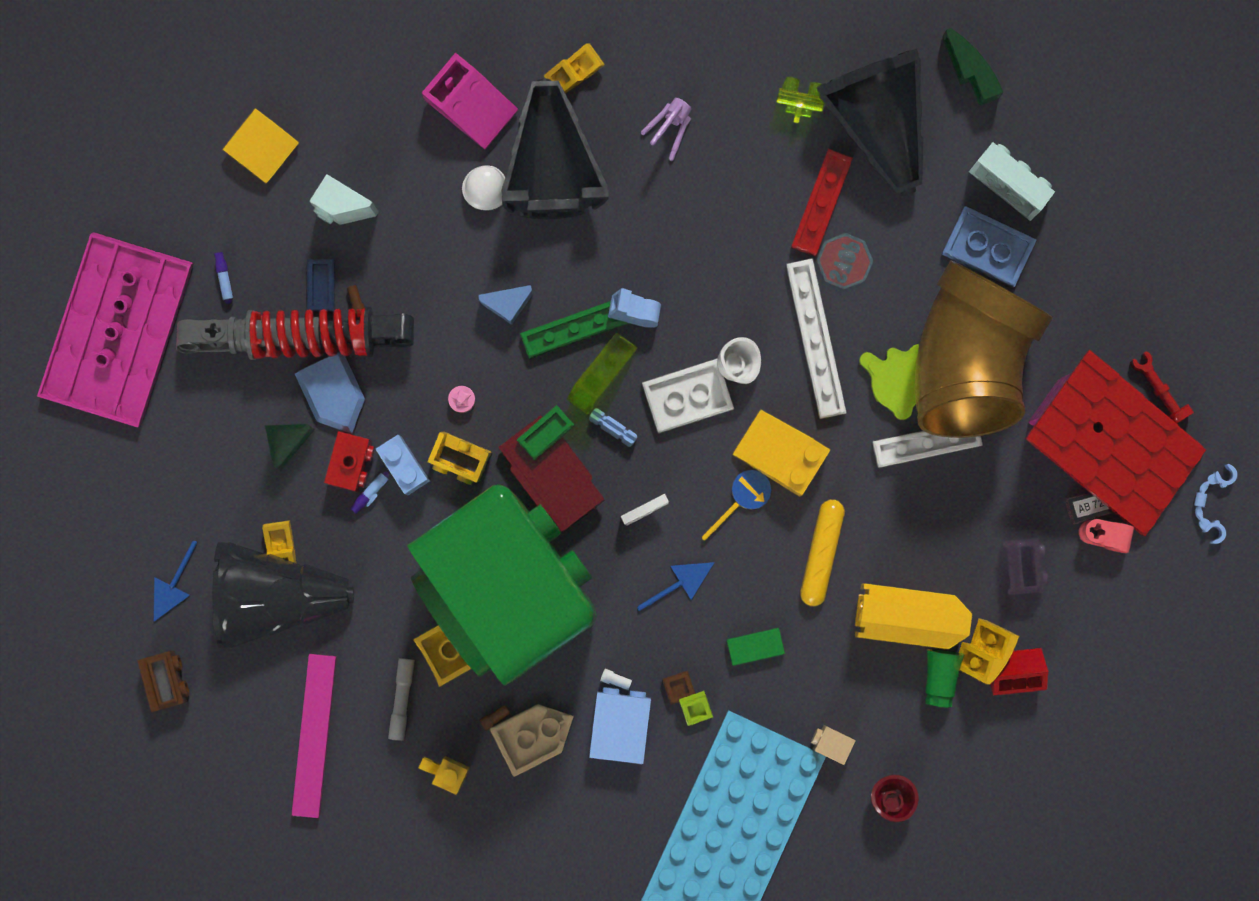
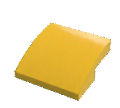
M255 108L222 150L267 184L299 142Z
M978 619L971 643L962 642L959 653L964 654L960 670L990 685L1007 664L1019 636L987 620Z

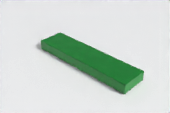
M609 301L522 332L520 335L528 357L531 359L629 323L608 317L611 303Z

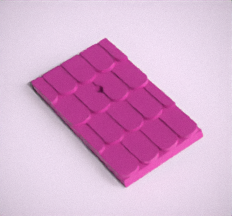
M91 233L37 397L139 427L145 416L194 263L98 233Z

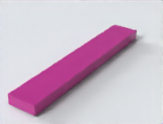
M309 654L292 816L320 817L337 656Z

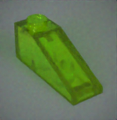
M616 332L574 384L566 400L588 415L638 347Z

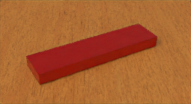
M828 149L791 248L816 257L851 165L852 157Z

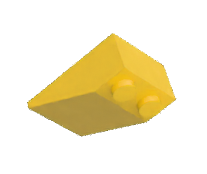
M760 410L732 455L800 497L807 489L830 449L810 436Z

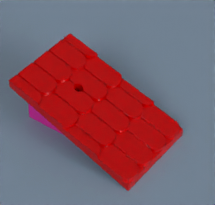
M1091 350L1085 353L1072 373L1058 379L1028 421L1034 427L1025 438L1126 523L1133 526L1142 536H1146L1155 525L1159 516L1169 505L1173 496L1206 451L1198 441L1180 428L1175 421L1146 399L1141 392L1123 379L1118 372Z

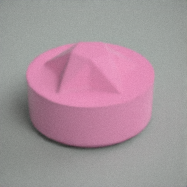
M457 386L449 394V405L458 413H466L474 407L475 395L470 388Z

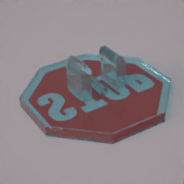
M847 233L826 240L816 260L824 281L842 289H847L864 282L873 264V259L866 242Z

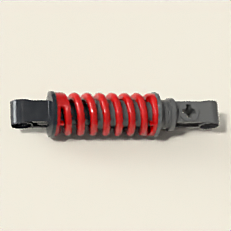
M371 306L357 309V317H360V320H356V310L354 308L348 310V320H342V311L335 309L333 312L334 321H328L326 309L319 311V317H314L311 309L306 310L305 317L300 318L298 310L291 311V318H286L283 310L277 311L276 318H271L269 311H264L261 315V312L248 310L244 319L230 317L229 320L185 319L177 323L176 350L187 354L230 351L231 354H238L239 351H245L248 353L250 360L270 356L278 358L282 353L285 357L291 358L296 352L300 357H307L310 351L315 357H321L324 351L330 357L336 356L338 351L343 356H349L353 349L355 355L373 357L375 347H411L414 344V317L408 314L374 316Z

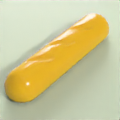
M837 500L825 501L820 506L800 590L802 601L809 606H818L826 598L845 516V509Z

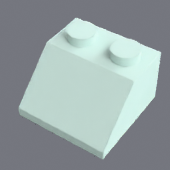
M327 174L310 200V203L315 207L313 211L328 224L334 221L342 225L376 217L379 212L372 201Z

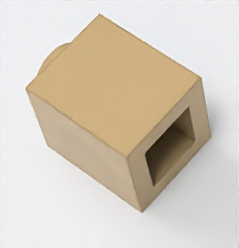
M823 725L822 730L817 728L811 743L814 744V751L844 765L856 740Z

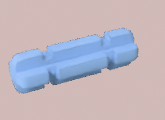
M595 408L590 414L589 420L595 425L599 424L601 429L616 439L620 438L621 442L628 447H631L636 441L637 435L631 430L627 431L625 426L610 416L606 417L605 413L598 408Z

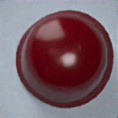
M886 776L880 779L872 788L871 803L873 808L882 818L888 821H905L917 809L919 801L918 791L912 781L904 776Z

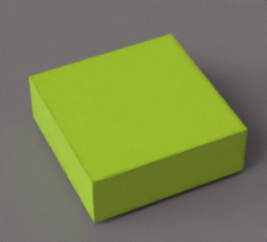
M704 691L679 699L688 726L713 718Z

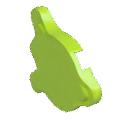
M919 344L914 345L906 352L890 348L886 353L887 359L884 361L869 352L862 354L859 358L860 364L871 376V388L875 399L892 411L899 420L909 418L916 404L915 372Z

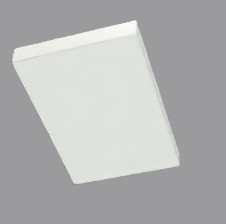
M717 359L642 383L658 434L734 409L725 379L718 370Z

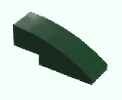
M952 28L947 29L942 38L960 85L968 82L971 83L979 106L999 99L1004 92L987 61L963 36Z

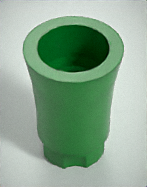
M927 649L926 704L945 708L952 707L964 654L948 650Z

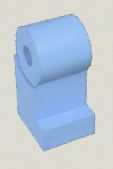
M621 288L612 295L608 314L609 318L648 328L658 326L661 310L659 302L643 299V297L631 294L632 291Z

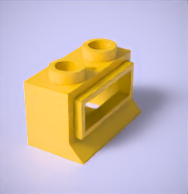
M443 431L439 432L427 462L433 464V470L446 475L450 471L458 475L457 480L471 485L473 481L476 483L480 481L492 452ZM444 446L480 460L476 471L473 472L440 458Z

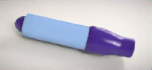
M223 252L215 253V267L222 298L226 304H231L233 295L227 263Z
M389 472L380 473L365 491L357 497L354 504L350 507L354 513L357 514L360 509L365 506L368 507L378 496L377 492L389 480Z

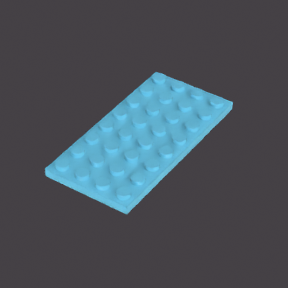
M728 710L641 901H761L826 756Z

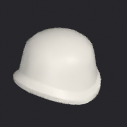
M480 166L473 169L463 181L462 192L465 200L472 207L480 210H493L502 205L501 190L505 180L504 174L493 166Z
M744 337L735 338L726 343L717 359L719 372L727 380L741 384H748L754 381L761 367V355L756 343Z

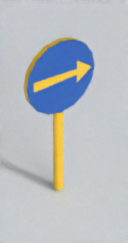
M747 470L740 473L732 485V494L736 502L702 536V540H706L739 506L752 510L766 504L771 495V485L768 478L755 470Z

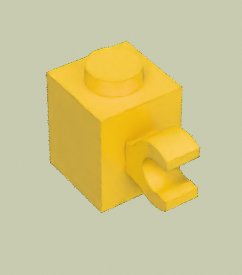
M447 756L443 758L441 764L424 757L418 767L435 775L432 782L433 785L455 795L459 793L470 767Z

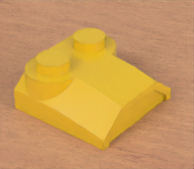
M439 625L413 639L434 673L439 687L471 669Z

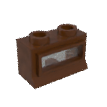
M168 651L137 660L151 712L188 702L187 696H190L187 682L182 680L180 670H183L180 656L175 655V651Z

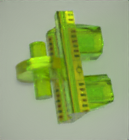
M786 77L782 88H779L776 102L788 104L786 105L785 113L795 114L793 122L799 123L800 116L811 118L812 110L822 112L825 106L816 88L821 83L810 82L808 94L798 92L799 79Z

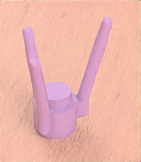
M674 98L672 103H667L664 109L641 131V134L645 135L665 116L666 121L650 142L651 145H655L671 123L676 126L681 123L669 156L670 161L674 160L685 129L691 121L688 115L692 108L685 101Z

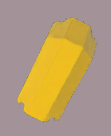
M861 584L860 589H865V594H859L855 626L860 627V632H855V637L950 649L970 636L972 613L955 595Z

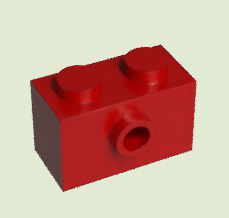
M338 431L324 483L359 492L360 487L364 488L368 472H364L367 461H372L375 447L371 446L372 441Z
M1042 649L1013 651L1003 670L990 684L993 696L1047 690L1049 671Z

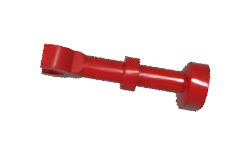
M1146 351L1142 354L1146 361L1145 365L1139 364L1136 359L1130 362L1133 369L1140 371L1146 376L1155 390L1153 392L1156 398L1160 397L1171 413L1169 417L1173 421L1179 423L1194 413L1189 404L1182 408L1178 406L1168 391L1170 388L1167 383L1163 384L1152 365L1153 359L1149 352Z

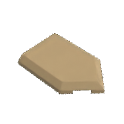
M537 704L490 728L513 777L562 753L574 716Z

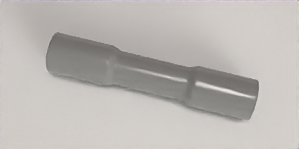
M403 658L398 660L396 693L388 739L404 741L410 685L412 684L415 660Z

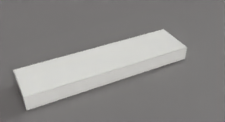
M925 431L872 442L878 468L983 445L981 436L949 438L932 435Z

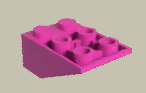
M457 53L450 58L422 92L424 100L483 149L490 145L518 111L514 104Z

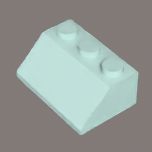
M992 142L969 172L1031 221L1044 208L1055 191L1051 189L1052 185L1042 177L1037 178L1030 172L1031 168L1026 163L1020 160L1017 162L1012 158L1010 151L1001 144L996 145Z

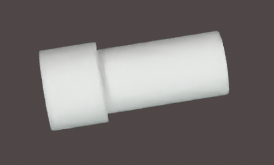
M604 669L600 679L604 683H611L626 690H629L632 680L614 674L613 671Z

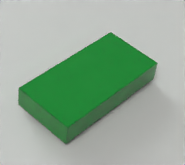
M556 405L520 436L517 441L535 461L575 425Z
M779 628L726 639L732 666L785 654Z

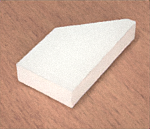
M663 494L622 515L621 519L624 525L628 526L668 505L669 501L666 495Z

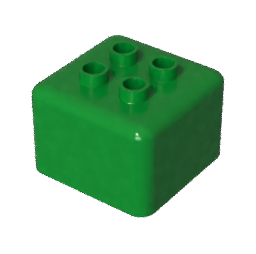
M503 485L491 486L412 541L407 547L422 568L410 577L411 581L441 630L468 666L479 677L491 669L505 686L515 681L593 626L597 619V613L594 604L581 587L593 578L573 550L560 557L550 541L562 533L544 507L540 504L531 511H528L522 501L509 488Z

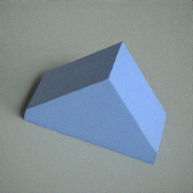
M531 285L478 296L482 305L510 324H513L533 295Z

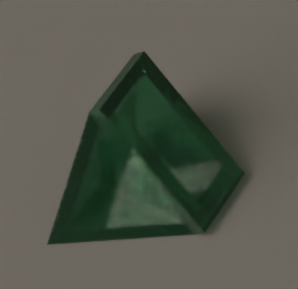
M308 424L265 425L273 466L282 470L315 429Z

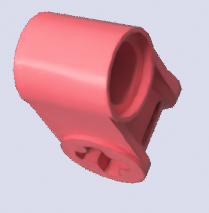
M1094 519L1083 522L1078 529L1080 539L1087 544L1104 547L1115 552L1129 553L1134 527L1127 524ZM1094 527V530L1098 531L1097 536L1090 532V528Z

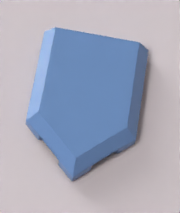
M339 352L336 356L327 357L295 373L316 421L353 434L359 413L365 402V397L346 357Z

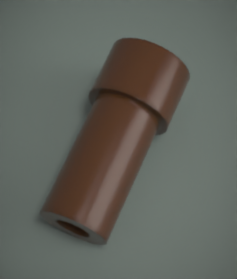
M353 285L347 288V292L352 304L351 308L356 310L357 317V309H363L365 306L361 301L357 285Z
M503 705L488 716L485 715L479 721L487 731L495 723L509 715L510 712Z

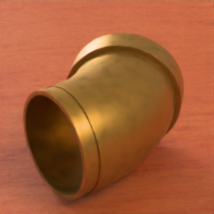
M950 260L937 283L941 289L931 307L919 343L915 372L918 425L923 431L941 437L965 438L983 436L1007 429L1024 417L1025 405L1022 401V374L1025 359L1033 340L1040 341L1053 317L994 282Z

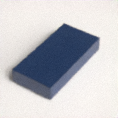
M307 259V310L311 309L313 313H319L321 309H326L328 313H333L335 310L334 259Z

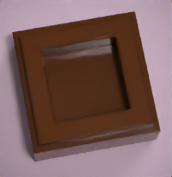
M688 670L662 679L671 705L678 703L679 699L695 694Z

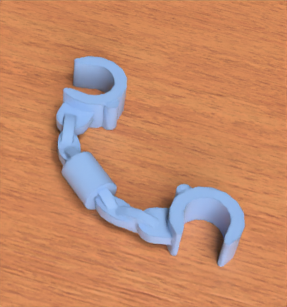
M1230 464L1224 465L1230 472L1228 481L1223 480L1218 471L1213 472V474L1207 477V481L1200 486L1199 492H1196L1194 506L1197 507L1195 508V514L1199 519V526L1202 532H1208L1212 527L1217 528L1219 531L1218 538L1211 541L1210 544L1222 542L1226 537V530L1220 524V521L1215 520L1211 523L1203 518L1201 508H1205L1207 498L1205 491L1208 489L1209 484L1218 483L1221 488H1224L1236 481L1237 471Z

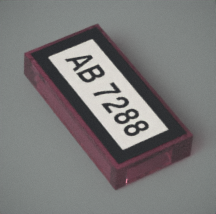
M1090 492L1064 499L1072 525L1114 513Z

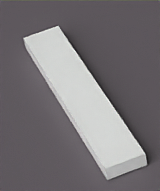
M813 259L786 264L819 419L846 414Z

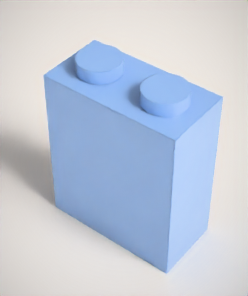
M603 687V692H597L589 758L643 764L651 698L646 697V692L630 691V695L619 694V689Z

